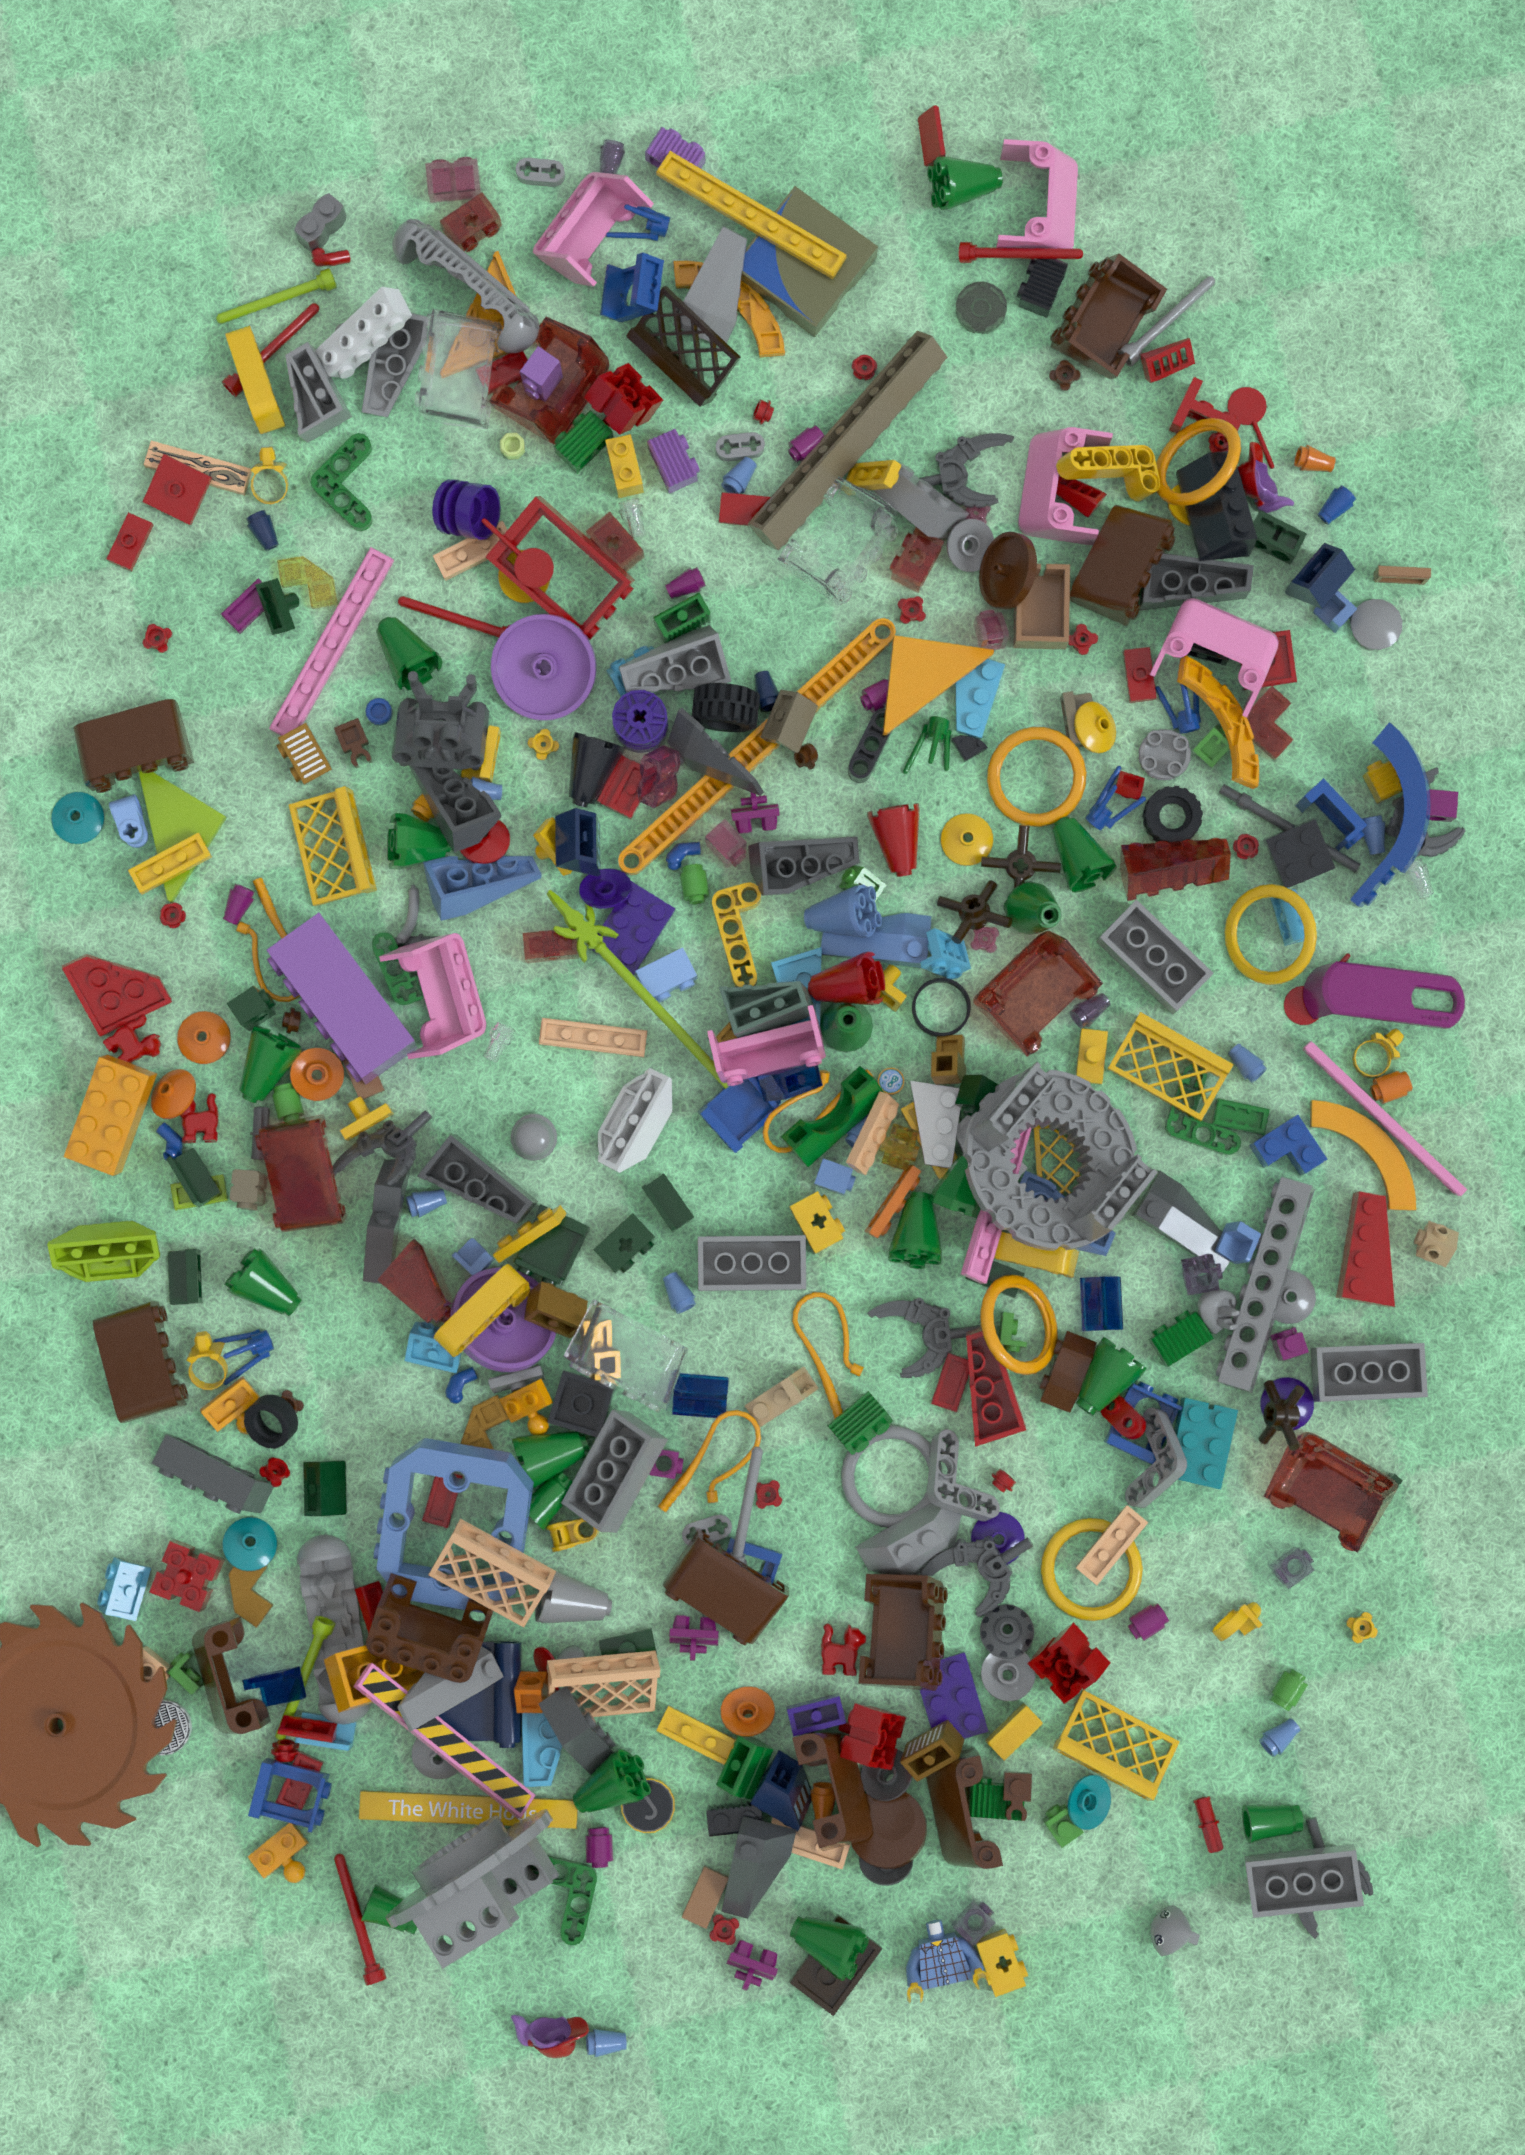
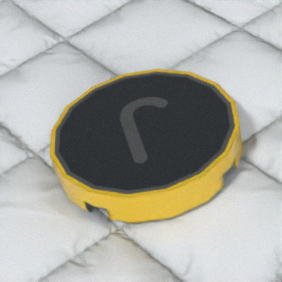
M646 1777L651 1793L639 1802L622 1805L621 1813L626 1823L634 1830L642 1833H655L665 1828L671 1821L675 1811V1798L671 1789L663 1781Z

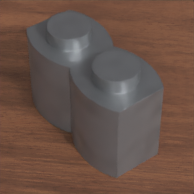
M330 193L319 198L314 204L312 212L304 215L295 226L294 231L299 243L310 252L315 248H323L329 239V235L337 232L346 221L347 215L343 204Z

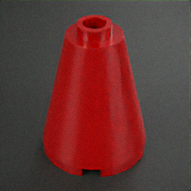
M919 803L913 804L914 809H909L908 804L882 808L877 811L878 815L874 816L873 811L867 812L868 820L891 873L896 872L897 877L911 875L912 869L917 868Z
M863 952L813 975L808 983L809 994L816 1001L862 1005L880 1004L884 998H879L880 992L885 990V976L880 961H874L872 956L875 954L873 952Z

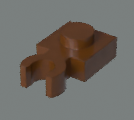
M359 718L334 727L343 752L346 754L352 751L351 762L356 769L359 768L357 763L359 756H365L368 763H372L371 755L367 750L363 749V746L368 745L369 742Z
M1004 1771L1003 1800L1010 1801V1805L1007 1806L1005 1811L1007 1820H1011V1813L1016 1809L1021 1811V1820H1026L1027 1811L1023 1806V1801L1031 1802V1772Z

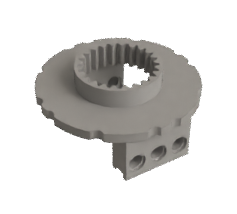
M1036 1062L1022 1073L1012 1076L997 1085L995 1092L987 1094L979 1103L980 1110L971 1116L965 1134L963 1155L968 1161L965 1173L976 1202L982 1211L988 1212L992 1216V1223L997 1228L1009 1231L1014 1240L1030 1247L1054 1251L1058 1247L1073 1250L1091 1244L1112 1231L1158 1172L1155 1169L1149 1168L1141 1160L1142 1157L1139 1154L1134 1156L1137 1147L1129 1124L1120 1109L1112 1107L1110 1098L1102 1090H1094L1089 1081L1067 1072L1057 1070L1044 1072L1040 1068L1041 1065ZM1039 1125L1041 1128H1045L1049 1125L1051 1131L1059 1128V1135L1067 1134V1142L1075 1143L1073 1151L1080 1153V1156L1076 1159L1083 1165L1078 1168V1171L1083 1175L1076 1179L1079 1184L1074 1186L1073 1192L1065 1198L1061 1197L1055 1201L1053 1198L1044 1201L1042 1195L1034 1198V1191L1026 1192V1184L1018 1183L1020 1175L1013 1174L1016 1164L1011 1163L1010 1160L1015 1157V1154L1011 1152L1017 1146L1014 1141L1018 1140L1021 1137L1020 1134L1030 1127L1032 1129Z
M544 1809L538 1813L536 1812L508 1829L504 1827L498 1815L493 1816L430 1856L412 1871L420 1887L386 1915L385 1918L391 1928L413 1920L443 1969L512 1927V1923L520 1918L513 1907L553 1883V1879L559 1876L556 1868L536 1838L553 1821L549 1811ZM530 1865L536 1866L539 1870V1874L533 1873L530 1869ZM508 1878L513 1879L517 1883V1888L509 1884ZM466 1921H469L474 1925L475 1931H472L467 1927ZM443 1935H446L451 1939L452 1945L446 1943V1941L443 1938Z

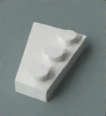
M910 1081L924 1165L950 1168L953 1161L960 1107L955 1105L960 1088Z

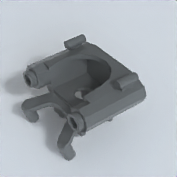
M414 671L409 672L408 680L416 700L406 698L398 706L392 749L393 760L403 767L409 765L413 767L472 768L473 770H478L484 762L490 711L482 702H473L469 707H466L477 691L476 677L472 674L467 675V685L464 686L458 696H449L448 702H439L433 700L432 695L426 694L418 674Z

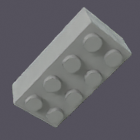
M1137 899L1096 941L1172 1015L1214 974Z
M806 1235L698 1237V1291L806 1290Z
M1424 1343L1311 1348L1314 1402L1428 1397Z
M612 1409L561 1503L598 1531L617 1533L668 1439L629 1411Z
M1354 1844L1244 1856L1253 1918L1364 1906Z

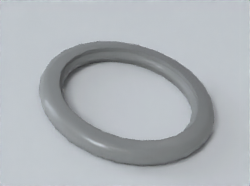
M890 1425L885 1433L881 1435L876 1434L869 1441L867 1448L873 1443L884 1439L904 1440L921 1452L929 1468L931 1443L914 1430L907 1427ZM865 1450L859 1453L856 1452L854 1455L847 1451L841 1470L842 1489L852 1509L864 1520L876 1526L889 1528L931 1503L926 1491L924 1497L915 1507L900 1514H885L870 1508L858 1494L854 1478L856 1464L860 1455ZM939 1461L938 1466L940 1471L942 1472V1465Z

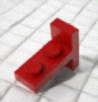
M1193 377L1169 431L1177 434L1181 430L1186 417L1196 421L1208 418L1222 419L1231 423L1238 431L1242 421L1238 420L1236 415L1228 411L1221 412L1214 409V406L1207 401L1195 400L1203 381Z

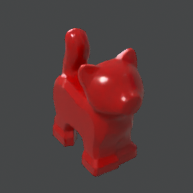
M141 1015L137 1020L128 1022L117 1029L111 1037L103 1041L106 1048L114 1054L118 1051L119 1047L122 1050V1054L118 1059L129 1063L137 1061L143 1056H151L153 1058L158 1056L161 1046L160 1035L156 1034L148 1035L141 1042L139 1041L135 1029L145 1025L147 1021L145 1015Z
M210 1093L207 1096V1111L195 1112L196 1103L193 1099L186 1111L179 1115L182 1119L181 1123L184 1131L183 1144L196 1143V1133L205 1134L203 1136L205 1143L217 1142L219 1114L214 1093Z
M825 1624L823 1626L825 1632L821 1640L822 1675H835V1666L841 1664L843 1665L844 1675L857 1676L855 1665L858 1649L866 1643V1635L859 1628L848 1625L844 1633L845 1643L832 1642L833 1628L831 1624Z

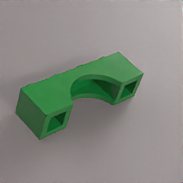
M861 1066L840 1083V1098L830 1113L815 1121L800 1119L781 1136L793 1153L807 1167L812 1165L869 1114L879 1092H884L876 1080Z

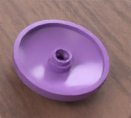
M534 614L514 622L501 634L492 652L491 675L497 693L512 710L530 719L554 720L572 713L587 699L596 679V657L589 639L577 625L557 615Z
M501 1268L486 1269L471 1276L455 1295L450 1317ZM517 1271L529 1282L530 1290L539 1284L532 1277ZM527 1296L517 1307H513L510 1304L463 1351L473 1361L488 1369L499 1372H516L527 1369L540 1361L552 1346L556 1333L524 1320Z

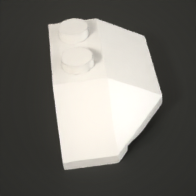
M649 1068L644 1074L637 1076L623 1086L598 1131V1162L620 1173L647 1158L672 1113V1079Z

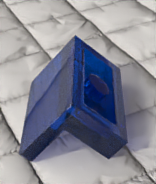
M1100 1276L1080 1278L1082 1331L1123 1330L1121 1277Z
M676 1373L672 1415L717 1418L725 1413L729 1378Z
M300 1666L263 1673L242 1680L244 1691L260 1688L262 1700L266 1707L306 1698Z

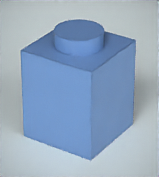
M823 1158L814 1185L844 1196L846 1190L851 1192L856 1176L851 1175L852 1168Z

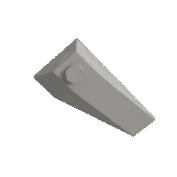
M723 226L683 302L727 343L737 322L738 298H740V282L744 267L747 238ZM680 316L681 329L684 331L692 330L690 319L687 316ZM698 334L699 338L709 341V337L706 334Z
M411 313L412 316L405 322L404 327L393 333L388 338L386 344L371 354L362 407L363 413L384 417L389 416L426 345L430 317Z
M710 625L683 634L619 666L626 692L632 690H646L649 692H657L658 690L683 691V689H694L696 686L705 683L731 682L719 634Z
M481 1646L472 1676L468 1681L457 1683L424 1673L397 1707L409 1731H413L504 1676L492 1653Z

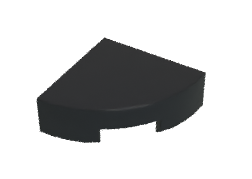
M960 735L951 739L964 762L988 748L983 741L971 736Z

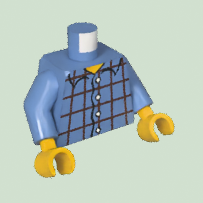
M942 1920L927 1922L926 1928L929 1938L918 1940V1946L912 1949L906 1965L907 1986L909 1987L907 1990V2001L911 2003L910 1995L917 1993L920 1995L921 2003L923 2001V1990L973 1979L974 1985L978 1990L980 1988L977 1982L980 1978H986L990 1986L989 1975L984 1971L978 1951L965 1938L957 1937L955 1932L944 1934Z

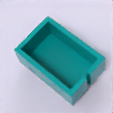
M1181 1398L1180 1406L1183 1408L1181 1411H1178L1174 1431L1186 1457L1187 1468L1178 1480L1221 1490L1238 1410L1213 1404L1209 1406V1403Z

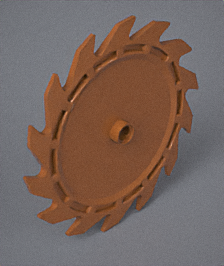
M84 1602L80 1604L84 1619L81 1627L53 1605L32 1604L30 1608L40 1620L38 1628L7 1621L0 1624V1641L2 1643L0 1648V1803L5 1806L19 1837L36 1847L41 1846L37 1830L39 1823L46 1826L68 1845L91 1846V1841L81 1830L83 1822L117 1829L135 1821V1816L121 1810V1801L153 1793L167 1777L166 1773L150 1774L146 1769L147 1764L172 1742L177 1720L173 1719L161 1728L155 1724V1718L168 1689L165 1670L163 1666H160L151 1681L145 1680L143 1642L131 1625L126 1626L124 1642L120 1646L116 1643L102 1613ZM58 1719H61L63 1722V1730H60L58 1727Z

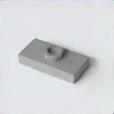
M537 1365L521 1371L489 1378L488 1382L491 1391L495 1394L511 1389V1392H514L539 1379L545 1380V1376L541 1366Z

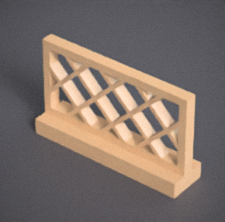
M460 1518L433 1565L429 1576L514 1623L525 1627L544 1593L550 1587L556 1571ZM454 1543L465 1549L466 1554L454 1556L451 1548L452 1544ZM482 1558L489 1562L490 1567L478 1569L475 1559ZM469 1560L472 1571L461 1573L457 1562ZM451 1564L455 1574L446 1575L439 1571L438 1568L440 1565ZM505 1571L511 1574L514 1581L502 1582L499 1572ZM493 1573L496 1584L485 1586L481 1575ZM475 1577L478 1587L470 1588L466 1586L463 1579ZM529 1584L538 1589L539 1592L526 1596L523 1585ZM517 1587L520 1597L509 1599L505 1589ZM499 1590L502 1600L494 1601L490 1599L487 1592ZM523 1603L526 1610L525 1615L521 1616L514 1612L511 1605Z
M656 1651L547 1660V1698L558 1691L555 1687L569 1686L568 1689L572 1693L577 1690L582 1694L577 1699L581 1705L589 1699L595 1703L590 1708H584L593 1717L655 1711L657 1678H660V1666ZM649 1679L643 1685L636 1682V1680ZM623 1681L615 1688L609 1684L610 1682ZM595 1684L589 1690L582 1687V1685ZM631 1685L636 1690L627 1697L622 1691ZM602 1688L609 1691L602 1699L595 1695ZM642 1694L649 1698L648 1702H635ZM615 1697L622 1700L618 1705L610 1706L607 1704Z

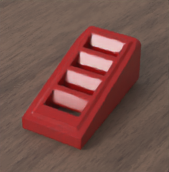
M1190 338L1140 354L1144 376L1149 383L1161 380L1195 364ZM1185 348L1187 357L1185 360H1182L1180 349ZM1175 352L1177 359L1176 363H1173L1171 353ZM1165 356L1168 363L1167 366H1164L1162 358ZM1156 360L1158 362V369H1155L1153 363Z
M1060 475L1058 477L1056 494L1086 517H1089L1100 506L1107 495L1105 492L1076 479L1068 480Z

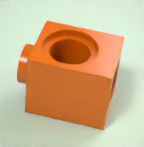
M520 1672L514 1688L517 1713H543L539 1703L547 1698V1672Z

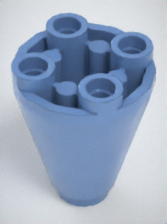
M853 886L812 905L804 912L806 927L818 932L860 938L872 936L876 928L881 927L882 924L881 914L876 908L875 889L873 886Z

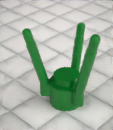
M931 716L928 724L923 725L922 733L903 770L904 774L908 773L927 735V739L932 741L928 763H933L938 742H943L944 739V770H949L950 737L952 732L948 729L949 720L938 716Z

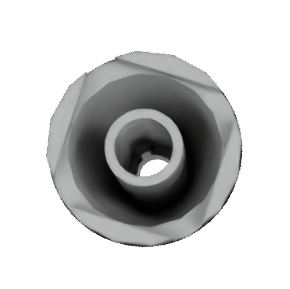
M556 1571L550 1587L535 1608V1621L541 1623L600 1621L604 1619L605 1615H610L612 1600L608 1599V1593Z

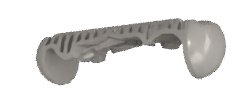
M408 219L398 227L392 242L397 261L404 265L411 263L418 257L420 262L425 265L431 266L433 264L446 268L449 274L480 294L481 306L484 309L492 308L502 314L504 329L497 342L500 350L507 353H519L528 349L535 342L540 329L536 315L531 313L526 304L447 236L418 219Z
M326 1534L318 1535L306 1541L300 1548L297 1556V1564H299L301 1570V1592L306 1604L310 1627H312L316 1616L327 1617L336 1623L332 1635L324 1639L313 1669L319 1687L318 1708L327 1720L336 1724L346 1725L360 1720L367 1714L372 1705L369 1704L338 1713L324 1659L335 1653L364 1646L359 1624V1609L355 1592L356 1587L351 1553L348 1546L340 1538Z

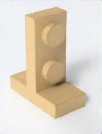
M803 1366L747 1403L745 1408L756 1419L759 1427H762L819 1388Z

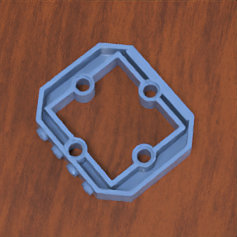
M424 1438L396 1457L390 1468L386 1467L383 1483L387 1484L386 1493H382L380 1509H384L383 1518H379L377 1525V1534H381L380 1543L375 1545L374 1559H378L377 1571L386 1582H388L391 1573L417 1581L411 1601L465 1610L467 1602L471 1598L429 1576L432 1567L403 1562L407 1529L415 1514V1509L411 1503L414 1474L419 1473L442 1477L445 1487L454 1493L465 1491L470 1483L508 1489L504 1517L496 1522L491 1536L524 1553L534 1482L510 1452ZM459 1471L465 1478H457L453 1472ZM393 1513H400L404 1519H397ZM506 1531L509 1534H511L512 1537L505 1538L501 1535L500 1532ZM451 1564L440 1565L438 1568L439 1571L449 1575L455 1574ZM505 1571L499 1572L502 1582L514 1581L511 1574ZM481 1576L485 1586L496 1584L495 1578ZM475 1577L463 1579L466 1586L470 1588L478 1587ZM401 1584L393 1586V1591L397 1595L407 1594L405 1586ZM517 1587L505 1589L508 1598L516 1593ZM499 1590L487 1592L490 1599L494 1601L502 1600ZM473 1610V1612L483 1613L480 1610Z

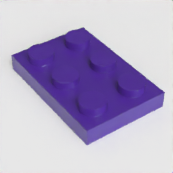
M631 881L632 891L630 896L623 903L613 908L602 926L608 927L619 934L617 938L603 936V942L622 964L635 975V971L641 966L676 908Z
M965 1652L941 1658L942 1684L937 1687L936 1691L920 1690L931 1729L949 1720L964 1739L989 1732Z

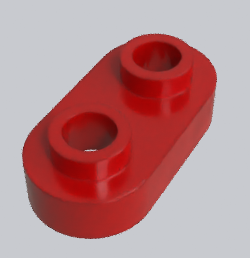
M1120 1395L1100 1411L1102 1416L1121 1435L1128 1439H1137L1145 1432L1146 1421L1144 1417ZM1115 1402V1407L1109 1410V1406ZM1132 1420V1425L1127 1428V1422Z

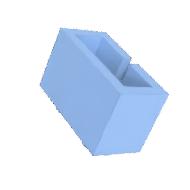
M683 947L635 971L640 983L659 1003L670 998V992L679 988L682 992L695 985L694 980L698 979Z

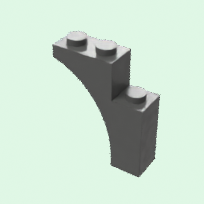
M396 1159L384 1160L375 1182L373 1211L367 1225L364 1282L389 1285L394 1274L399 1225L410 1175L409 1169L403 1177L391 1186L386 1184L385 1179L391 1173Z

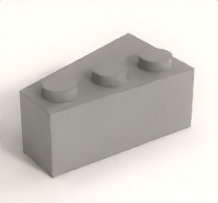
M308 342L285 355L290 387L294 397V411L298 421V435L307 443L352 417L332 377L328 376L315 351L316 349Z
M901 464L898 480L891 489L873 490L928 537L948 539L953 527L965 520L969 515L967 511L939 493L928 482L915 476L914 471L904 464Z

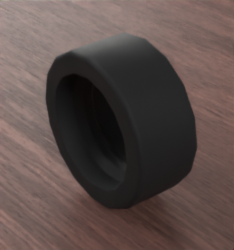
M264 1395L247 1409L244 1415V1425L251 1439L258 1445L277 1449L283 1446L298 1429V1418L291 1404L284 1398L276 1395ZM260 1410H265L278 1419L282 1427V1433H277L264 1424L261 1419Z

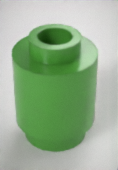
M702 864L683 866L682 873L680 874L683 900L689 901L691 905L704 903L705 898L710 896L706 871L703 870Z
M292 1083L274 1087L272 1098L278 1120L284 1121L285 1124L300 1121V1116L304 1115L300 1095L296 1092Z
M1291 1669L1290 1673L1284 1670L1271 1692L1273 1696L1270 1700L1290 1711L1292 1706L1295 1707L1308 1686V1684L1304 1683L1306 1677L1294 1669Z

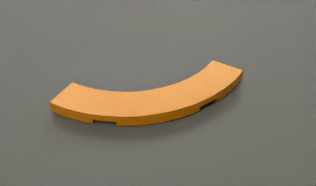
M673 261L676 289H690L703 263ZM741 280L737 311L752 330L757 343L759 358L785 356L780 327L768 304L759 293Z
M1188 656L1180 658L1177 682L1188 687L1202 698L1213 711L1225 732L1232 759L1231 780L1255 789L1259 785L1258 754H1255L1252 741L1254 735L1247 717L1242 716L1243 709L1225 684L1221 685L1212 676L1213 672Z
M1311 1100L1310 1127L1329 1130L1351 1139L1374 1161L1382 1175L1381 1177L1386 1189L1388 1210L1416 1211V1195L1409 1168L1401 1152L1390 1137L1377 1124L1350 1108L1331 1102Z

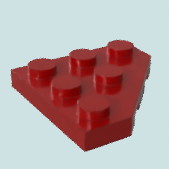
M88 954L62 965L63 972L100 1037L124 1026L130 1021L138 1019L141 1015L151 1013L172 1002V998L160 976Z

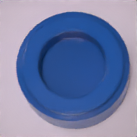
M382 698L371 700L365 710L368 720L378 726L387 724L393 714L389 702Z

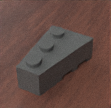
M567 1686L562 1687L539 1703L562 1747L590 1775L614 1752L613 1747L616 1746V1743L608 1731L605 1732L602 1725L596 1722L591 1713L584 1709Z

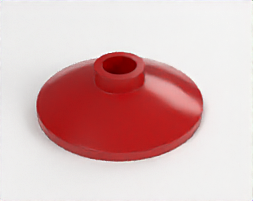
M498 820L485 838L478 844L460 850L461 854L469 861L478 864H489L499 860L506 854L510 846V834L507 827Z

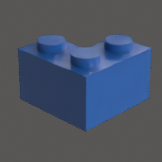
M1299 1115L1290 1118L1249 1145L1263 1168L1287 1155L1300 1176L1328 1160Z

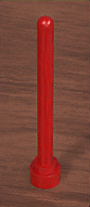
M960 242L959 245L960 263H972L977 258L1081 259L1084 254L1079 248L977 247L972 242Z
M312 303L260 352L263 363L319 312L318 304ZM236 373L232 376L228 375L221 381L223 386L234 397H237L243 391L239 375Z
M405 596L398 598V604L402 607L498 638L510 626L503 625L501 628Z
M339 1853L335 1855L334 1862L366 1965L363 1978L365 1985L368 1986L383 1981L387 1977L384 1967H380V1963H376L365 1923L361 1921L362 1913L345 1856Z

